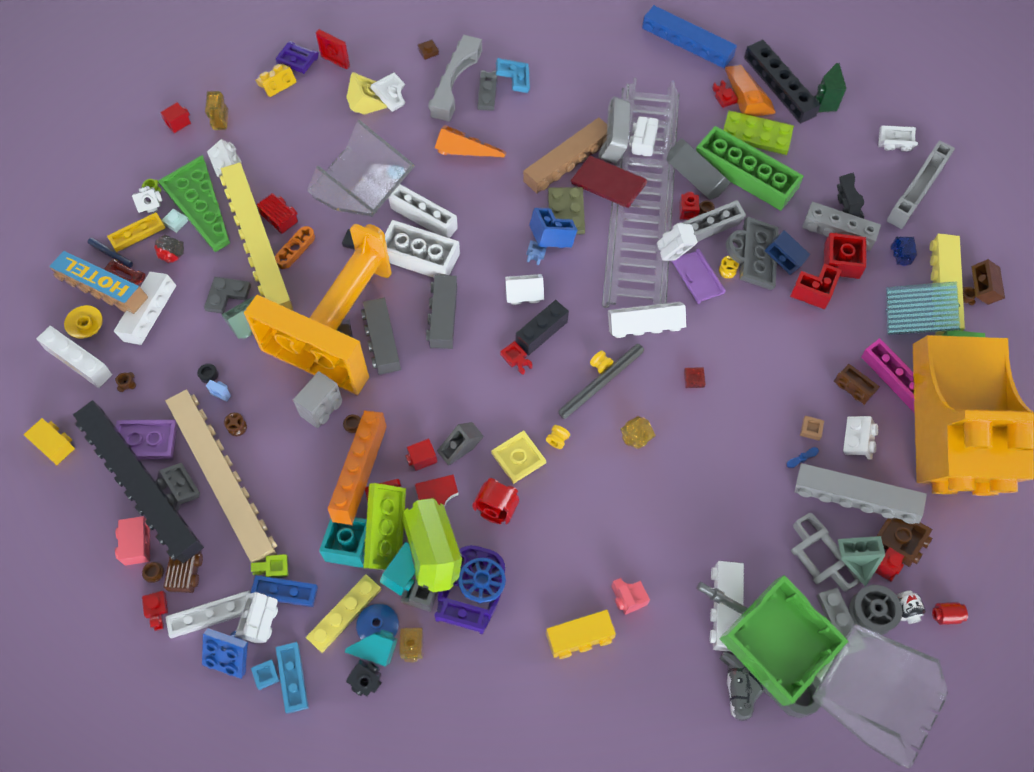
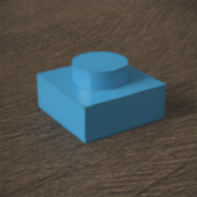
M272 659L251 668L258 690L280 682Z

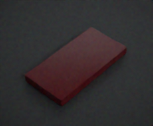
M593 156L587 158L571 179L573 185L583 187L584 190L626 208L630 207L648 183L646 178Z

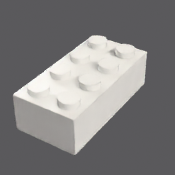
M392 220L385 233L389 262L391 264L433 278L435 275H450L460 254L459 241Z

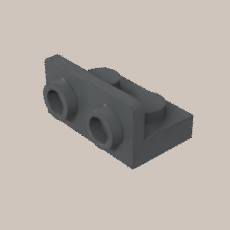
M182 463L159 470L156 483L177 511L180 504L199 498L200 492Z

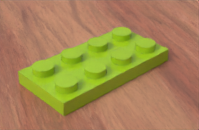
M728 111L723 130L754 148L787 155L794 125Z
M378 483L369 484L363 568L386 570L402 548L406 488Z

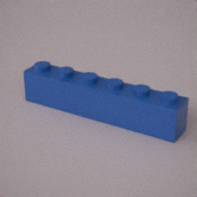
M655 5L652 6L643 19L642 29L724 69L734 58L736 44Z

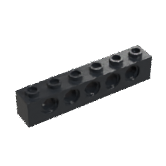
M764 40L747 46L744 59L795 119L801 124L816 117L821 105Z

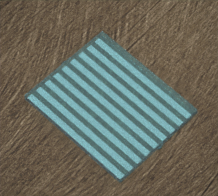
M957 281L886 287L888 335L960 330V304L958 303Z

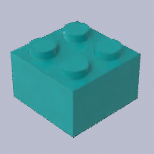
M355 517L353 524L348 525L334 523L330 518L319 550L324 561L363 568L367 519Z

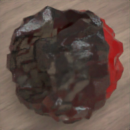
M164 234L155 242L154 249L156 255L167 263L175 262L184 254V242Z

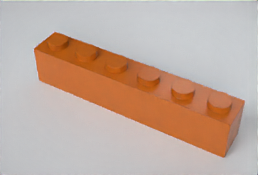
M366 410L363 412L327 508L334 523L353 524L387 428L382 412Z

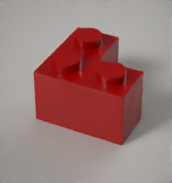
M824 263L818 277L801 271L790 297L825 310L831 300L842 270Z

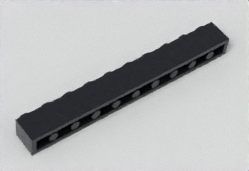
M92 400L73 414L77 420L75 425L81 432L85 431L87 435L84 437L88 443L96 446L95 453L99 458L106 460L104 463L105 467L111 473L114 472L116 474L114 477L115 481L121 487L124 486L126 488V491H124L125 495L130 501L134 500L137 505L134 507L141 516H146L147 520H145V523L152 531L154 529L157 531L156 538L163 546L167 545L169 548L166 551L174 561L178 559L184 564L202 550L204 546L103 409Z

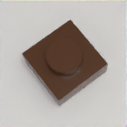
M432 39L418 44V50L424 60L439 55V50Z

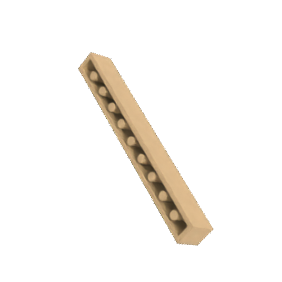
M186 389L165 400L250 562L262 563L266 561V556L277 555L274 549L277 547V544L272 536L268 537L265 531L268 528L263 519L258 520L256 515L259 514V511L254 503L250 504L247 500L250 495L245 486L240 487L239 482L242 480L237 471L232 472L230 466L233 464L228 455L224 456L221 451L225 449L219 439L215 441L213 436L216 435V432L211 424H206L205 420L208 418L203 409H198L197 405L200 403L195 394L190 395Z

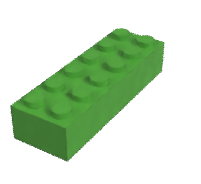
M714 126L696 147V151L730 182L780 211L797 192L804 175L717 126Z

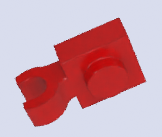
M159 591L142 596L144 616L150 618V627H154V631L163 629L162 614L168 613L166 593Z

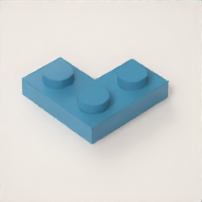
M497 58L496 75L512 78L513 91L528 93L530 89L529 64Z

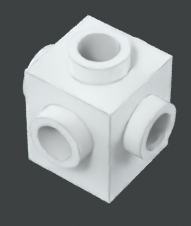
M149 186L140 188L139 192L132 195L138 212L147 210L148 213L157 211V207L161 205L162 197L159 191H155V188L150 189ZM146 197L150 198L151 201L148 202V201L146 200Z

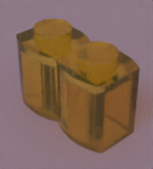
M207 91L205 113L210 118V126L214 130H226L228 107L224 103V96L220 91Z

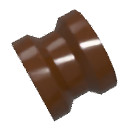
M234 412L225 417L224 426L232 436H241L246 432L247 424L241 414Z

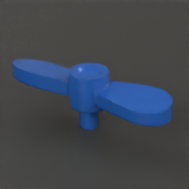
M812 447L806 453H801L799 457L790 459L786 464L787 467L794 468L799 463H804L807 459L817 456L819 449Z

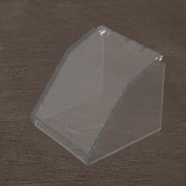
M358 120L346 146L348 148H345L339 155L343 162L336 158L328 167L329 170L327 169L326 171L318 165L307 191L311 193L314 199L336 211L373 217L415 165L362 121Z
M853 624L846 637L849 642L835 656L812 697L815 702L867 746L897 765L910 768L919 754L912 750L911 746L921 750L928 736V732L921 727L930 731L938 717L930 709L932 708L940 712L947 699L945 696H947L948 690L940 660Z

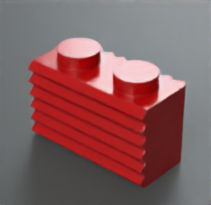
M271 193L260 203H257L260 215L281 234L298 222L296 210L292 206L288 207L281 196L277 197L274 193Z

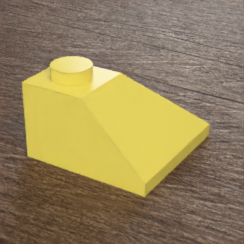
M354 72L351 74L347 92L350 109L361 114H368L387 108L384 102L370 88L376 81Z

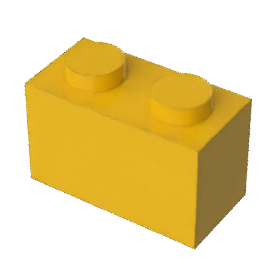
M43 418L23 434L56 465L75 449L70 444L73 440L66 433H58L57 431L60 428L52 421L47 423Z

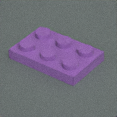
M117 420V430L139 459H173L178 426L176 420Z

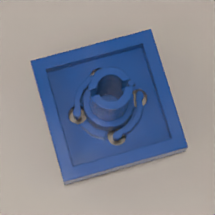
M207 628L203 633L202 665L242 679L246 673L248 642L236 637V631L231 632L229 636Z

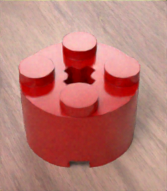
M488 478L483 483L472 507L475 511L478 509L482 512L480 516L487 521L500 525L503 521L506 522L505 524H508L520 501L517 495L518 490L513 486H505L494 478Z

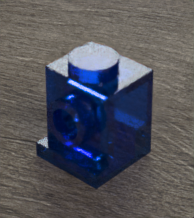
M896 237L890 246L891 250H893V256L896 257L897 265H911L917 256L914 237Z

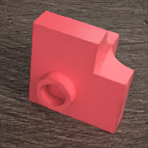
M621 578L613 581L611 587L616 596L615 603L619 610H623L625 615L648 605L650 599L641 581L634 584L625 583Z

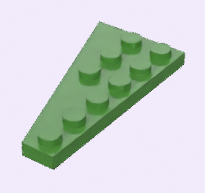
M203 155L158 180L163 190L214 252L230 244Z

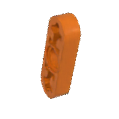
M301 227L275 255L280 269L289 268L315 240V234L311 227ZM293 245L300 246L298 250L290 249Z

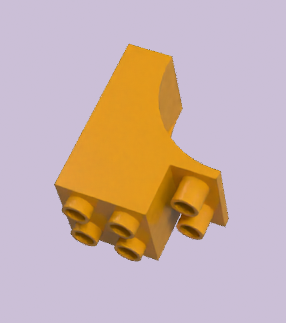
M927 335L913 343L916 482L930 483L933 494H958V491H972V495L995 496L999 495V493L1018 492V482L1034 479V412L1025 405L1015 387L1009 361L1008 338Z

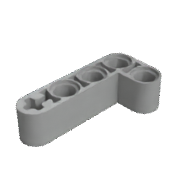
M615 96L612 97L608 107L607 139L599 152L600 159L613 164L618 162L628 146L630 102Z

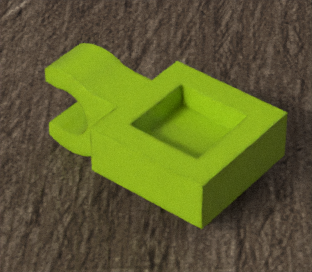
M288 555L266 556V562L251 563V572H253V575L266 573V577L271 578L288 577Z

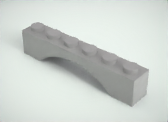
M463 35L461 41H458L457 50L453 52L451 62L446 66V73L444 76L442 75L440 85L435 89L434 98L429 102L428 108L430 109L431 117L450 122L455 111V99L452 94L453 84L466 68L478 62L482 53V39Z
M939 140L908 189L893 208L887 222L903 229L955 149L954 147Z

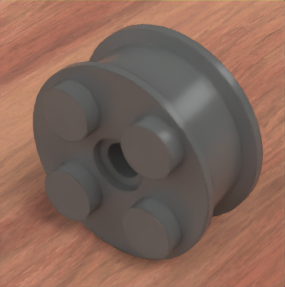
M869 585L853 596L849 604V613L855 626L861 632L871 636H880L886 634L899 624L902 618V605L896 594L887 587Z

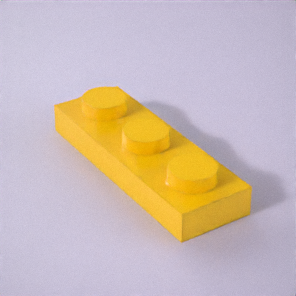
M157 212L107 237L115 251L118 252L165 229V226Z

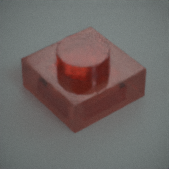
M704 367L684 368L685 388H705Z

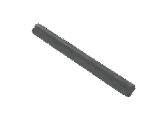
M640 344L633 346L561 407L558 414L563 419L570 416L644 352V348Z

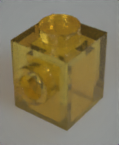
M400 628L399 655L401 659H405V662H417L418 659H423L424 633L422 628Z

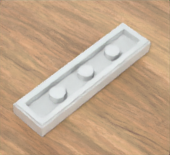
M242 592L165 616L169 637L174 638L241 617L247 594L251 592Z

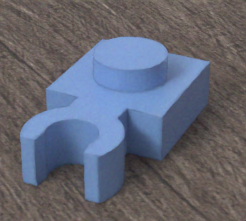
M530 240L526 253L528 255L527 262L535 260L537 262L536 265H539L541 259H544L547 247H539L537 242Z

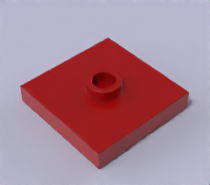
M319 29L316 32L321 57L344 69H348L350 63L346 42Z

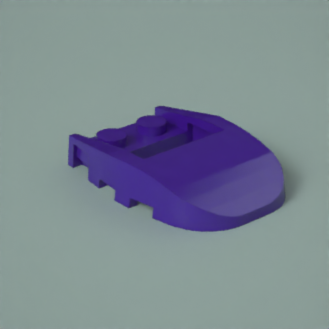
M474 545L464 546L459 549L462 557L460 570L467 562L473 559L488 558L497 562L505 573L504 560L495 551ZM479 561L481 570H485L489 562ZM475 563L467 567L473 573L477 572ZM492 564L488 573L491 575L499 571V569ZM465 572L462 575V580L473 579L472 576ZM502 575L491 580L502 583ZM455 580L453 585L459 586L458 580ZM463 584L466 589H470L474 584ZM489 585L494 593L500 589V587ZM483 589L484 594L490 595L486 589ZM450 590L439 591L437 599L438 608L434 615L435 621H443L478 631L483 635L497 608L501 594L496 600L490 601L488 609L448 599Z

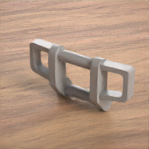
M808 513L793 524L794 529L803 541L794 547L791 552L794 556L797 555L814 577L813 581L816 585L823 582L829 576L834 579L843 591H848L861 582L841 560L839 547L828 535L829 531L812 513ZM809 521L818 532L809 536L801 523ZM820 539L824 541L839 560L822 573H820L803 551ZM845 566L854 577V581L850 584L837 572Z

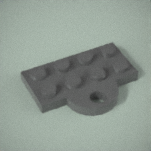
M747 216L744 219L743 230H737L727 238L726 250L729 256L735 262L741 264L740 280L770 290L775 288L777 262L764 250L778 236L779 227ZM733 242L738 245V248L733 245Z

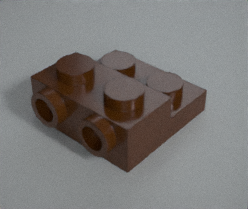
M887 518L876 537L881 536L884 549L890 547L904 555L902 563L911 567L912 563L917 565L923 555L920 552L922 547L927 549L933 538L930 537L933 529L922 523L909 524L902 519Z

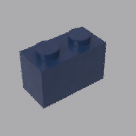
M785 230L776 236L764 250L790 275L799 269L810 256V253Z

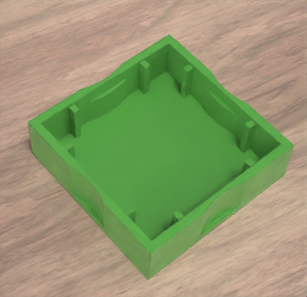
M785 575L774 580L719 638L782 706L793 704L813 682L817 673L830 663L849 642L826 617L813 608L808 599Z

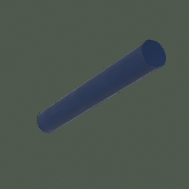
M93 238L88 239L87 243L128 268L133 266V262Z

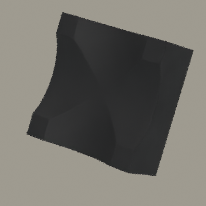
M854 172L839 176V184H837L839 194H837L839 203H843V212L864 219V214L861 210L864 205V199L855 189Z

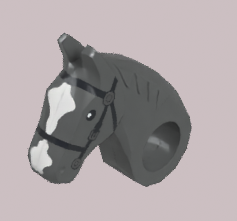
M723 652V655L720 656V660L728 666L727 685L732 716L737 720H748L752 717L754 703L763 692L770 696L785 713L796 718H803L814 714L824 703L825 691L821 681L816 676L808 686L811 698L808 706H800L795 702L782 706L736 656L727 652Z

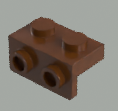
M848 364L840 371L834 379L839 388L847 391L855 400L864 405L880 388L879 385L851 364Z

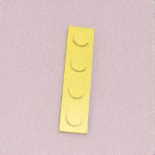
M365 575L306 636V639L323 653L382 590L381 587L368 575Z

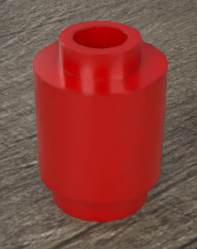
M959 602L936 603L935 608L932 609V616L940 625L961 624L963 621H967L968 611L966 606Z

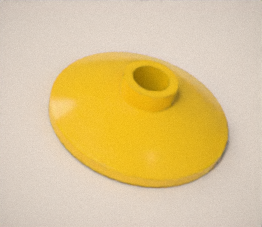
M79 306L68 313L64 321V328L73 338H88L99 331L103 323V317L101 312L93 306Z

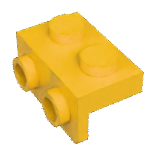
M282 64L274 66L270 72L261 73L259 78L255 79L258 86L264 88L269 97L297 82L291 68Z

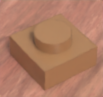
M804 416L800 436L819 441L822 437L824 420Z

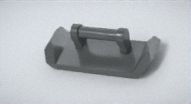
M683 138L668 152L666 160L710 200L717 198L729 186L730 181Z

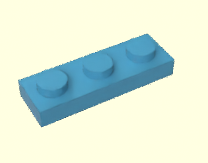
M294 642L276 647L285 713L308 709L299 643Z

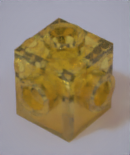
M639 416L629 420L620 429L623 434L622 439L624 443L636 449L644 447L648 441L656 436L649 420Z

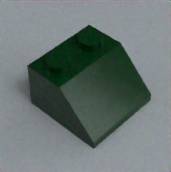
M836 63L823 76L821 84L818 85V92L814 96L821 105L818 112H835L840 106L847 89L840 63Z

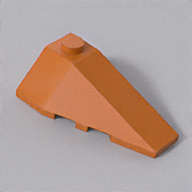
M742 65L725 68L732 89L738 97L737 103L742 114L755 117L775 114L776 111L769 96Z
M447 125L441 128L435 148L438 149L437 152L443 155L505 157L506 151L488 143L481 144V141L475 137L467 138L464 132Z

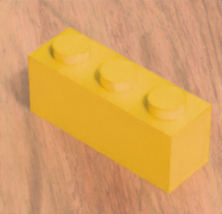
M608 610L546 629V636L553 658L559 657V659L571 656V652L579 650L580 653L589 651L596 644H600V646L612 643V639L616 635Z

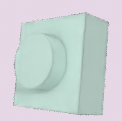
M172 209L161 221L166 227L177 233L188 222V219L185 215Z

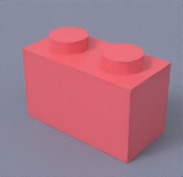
M144 516L118 520V527L115 530L118 547L115 549V555L124 565L150 562V528L145 523L147 519Z

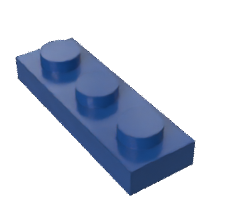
M255 575L251 593L256 592L266 595L267 597L277 599V602L313 607L318 586L317 584Z

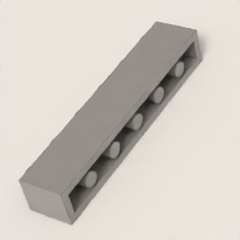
M801 463L795 487V493L803 497L811 496L819 498L823 502L838 503L846 508L854 507L866 513L874 512L886 518L902 519L909 524L920 523L927 496L926 493Z

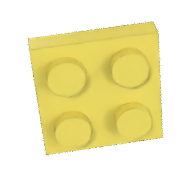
M524 430L491 450V454L513 484L546 464V459Z

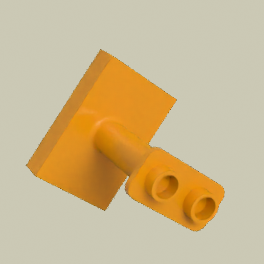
M353 224L350 228L355 251L310 318L259 295L255 296L244 312L261 351L312 375L320 371L336 382L338 387L357 396L369 379L360 341L336 330L373 274L389 278L392 273L385 234L380 228L372 224H367L365 227Z

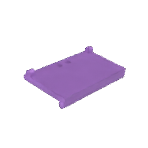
M699 248L695 252L682 255L672 261L697 304L725 293L724 286Z

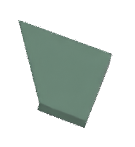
M881 536L838 539L841 560L866 587L885 557Z

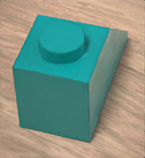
M404 543L382 574L380 583L400 596L405 590L409 592L415 583V580H413L415 567L409 543Z
M381 630L347 647L345 653L387 666L391 662L398 638L392 637L393 633Z

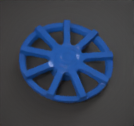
M476 558L467 562L462 567L458 584L466 598L478 603L496 600L503 592L506 576L504 570L497 562L488 558ZM479 561L489 562L485 570H481ZM475 563L477 572L473 573L467 567ZM493 564L499 571L490 575L488 572ZM465 572L472 576L473 579L462 580V575ZM502 575V583L491 580ZM463 584H474V586L466 591ZM489 585L500 587V589L494 593ZM479 588V597L472 596L471 593ZM483 589H486L491 596L482 598Z

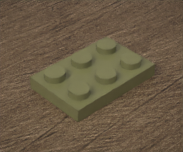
M583 187L548 188L549 208H551L555 218L572 219L577 228L576 234H585Z

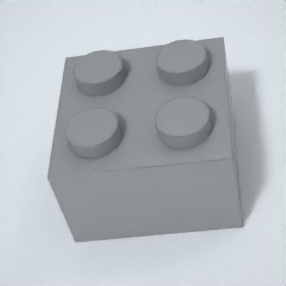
M318 371L293 401L300 417L316 428H319L321 424H325L328 421L329 415L340 407L342 397L337 383Z

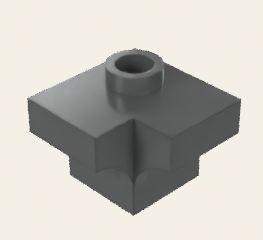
M416 580L409 592L404 591L401 603L431 612L438 592H431L424 584L423 587L418 585Z

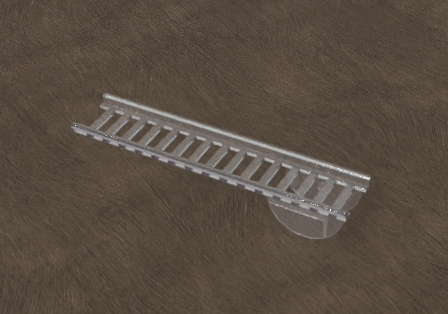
M633 77L632 84L626 83V88H622L621 99L630 102L629 141L630 136H634L632 125L637 123L638 118L633 117V112L666 115V121L658 120V127L664 128L663 133H657L656 140L664 141V147L654 146L653 154H663V160L629 157V151H632V147L629 146L628 142L625 152L615 164V166L628 171V165L662 168V174L629 171L649 181L661 182V188L645 186L639 193L659 195L660 202L634 200L630 207L659 210V216L624 213V206L612 202L602 300L603 308H608L610 304L616 305L617 296L653 299V305L667 303L669 261L662 260L661 250H659L658 245L622 242V235L656 238L658 242L663 238L662 235L671 231L675 168L666 158L668 152L677 141L679 93H677V88H675L674 80L670 81L667 95L635 92L636 77ZM634 99L667 102V106L665 108L634 105ZM623 221L658 224V231L623 227ZM621 250L657 253L656 260L620 257ZM620 265L655 268V276L619 272ZM618 280L654 284V291L619 288Z

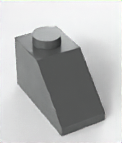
M473 422L458 424L437 452L447 465H451L472 451L484 436Z

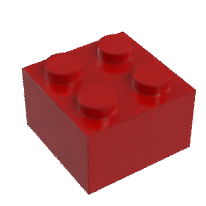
M829 233L824 244V263L841 269L840 277L860 279L866 269V237Z

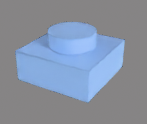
M209 380L206 387L210 394L227 402L231 397L227 389L228 386L220 381L216 383Z

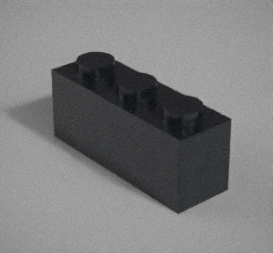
M554 300L516 332L515 342L529 356L568 322L569 311L557 300Z

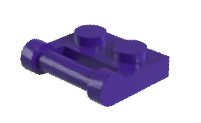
M289 41L275 60L277 64L286 65L295 71L305 74L311 64L317 61L319 52L315 50L310 51Z

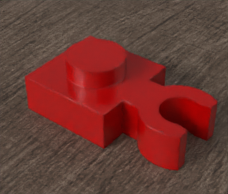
M721 80L720 86L713 83L712 89L716 93L715 97L721 107L725 108L737 104L738 97L731 87L726 89V83Z
M515 341L500 351V355L511 367L517 365L518 371L522 375L525 374L523 366H528L532 369V362L525 359L527 353Z

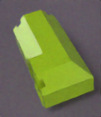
M433 498L417 500L412 504L413 508L410 510L407 508L403 512V525L415 562L417 583L422 587L424 584L431 592L450 590L455 580L459 579L462 557L445 507L441 503L439 505Z

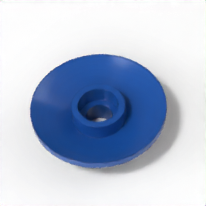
M373 604L366 607L358 616L356 623L360 639L362 640L381 630L393 633L392 637H395L399 629V620L395 611L385 604ZM375 620L381 621L379 626H373V622Z

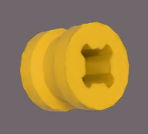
M725 256L721 261L719 274L727 279L733 278L736 275L739 263L735 262L730 256Z
M603 350L596 353L590 361V365L596 367L600 374L614 363L611 358L606 356Z
M554 425L551 429V434L547 435L546 441L551 446L562 449L565 445L564 441L570 437V433L565 428Z

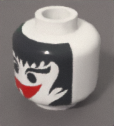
M912 591L897 594L896 596L902 605L901 620L908 621V624L921 621L920 617L925 614L926 610L920 595Z

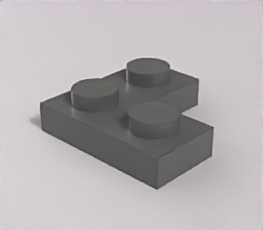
M214 277L204 306L205 311L223 314L229 298L247 300L251 288L250 282Z

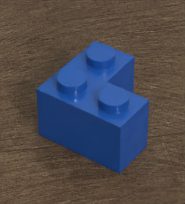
M534 208L529 226L538 246L572 247L577 233L573 220L556 219L551 208Z

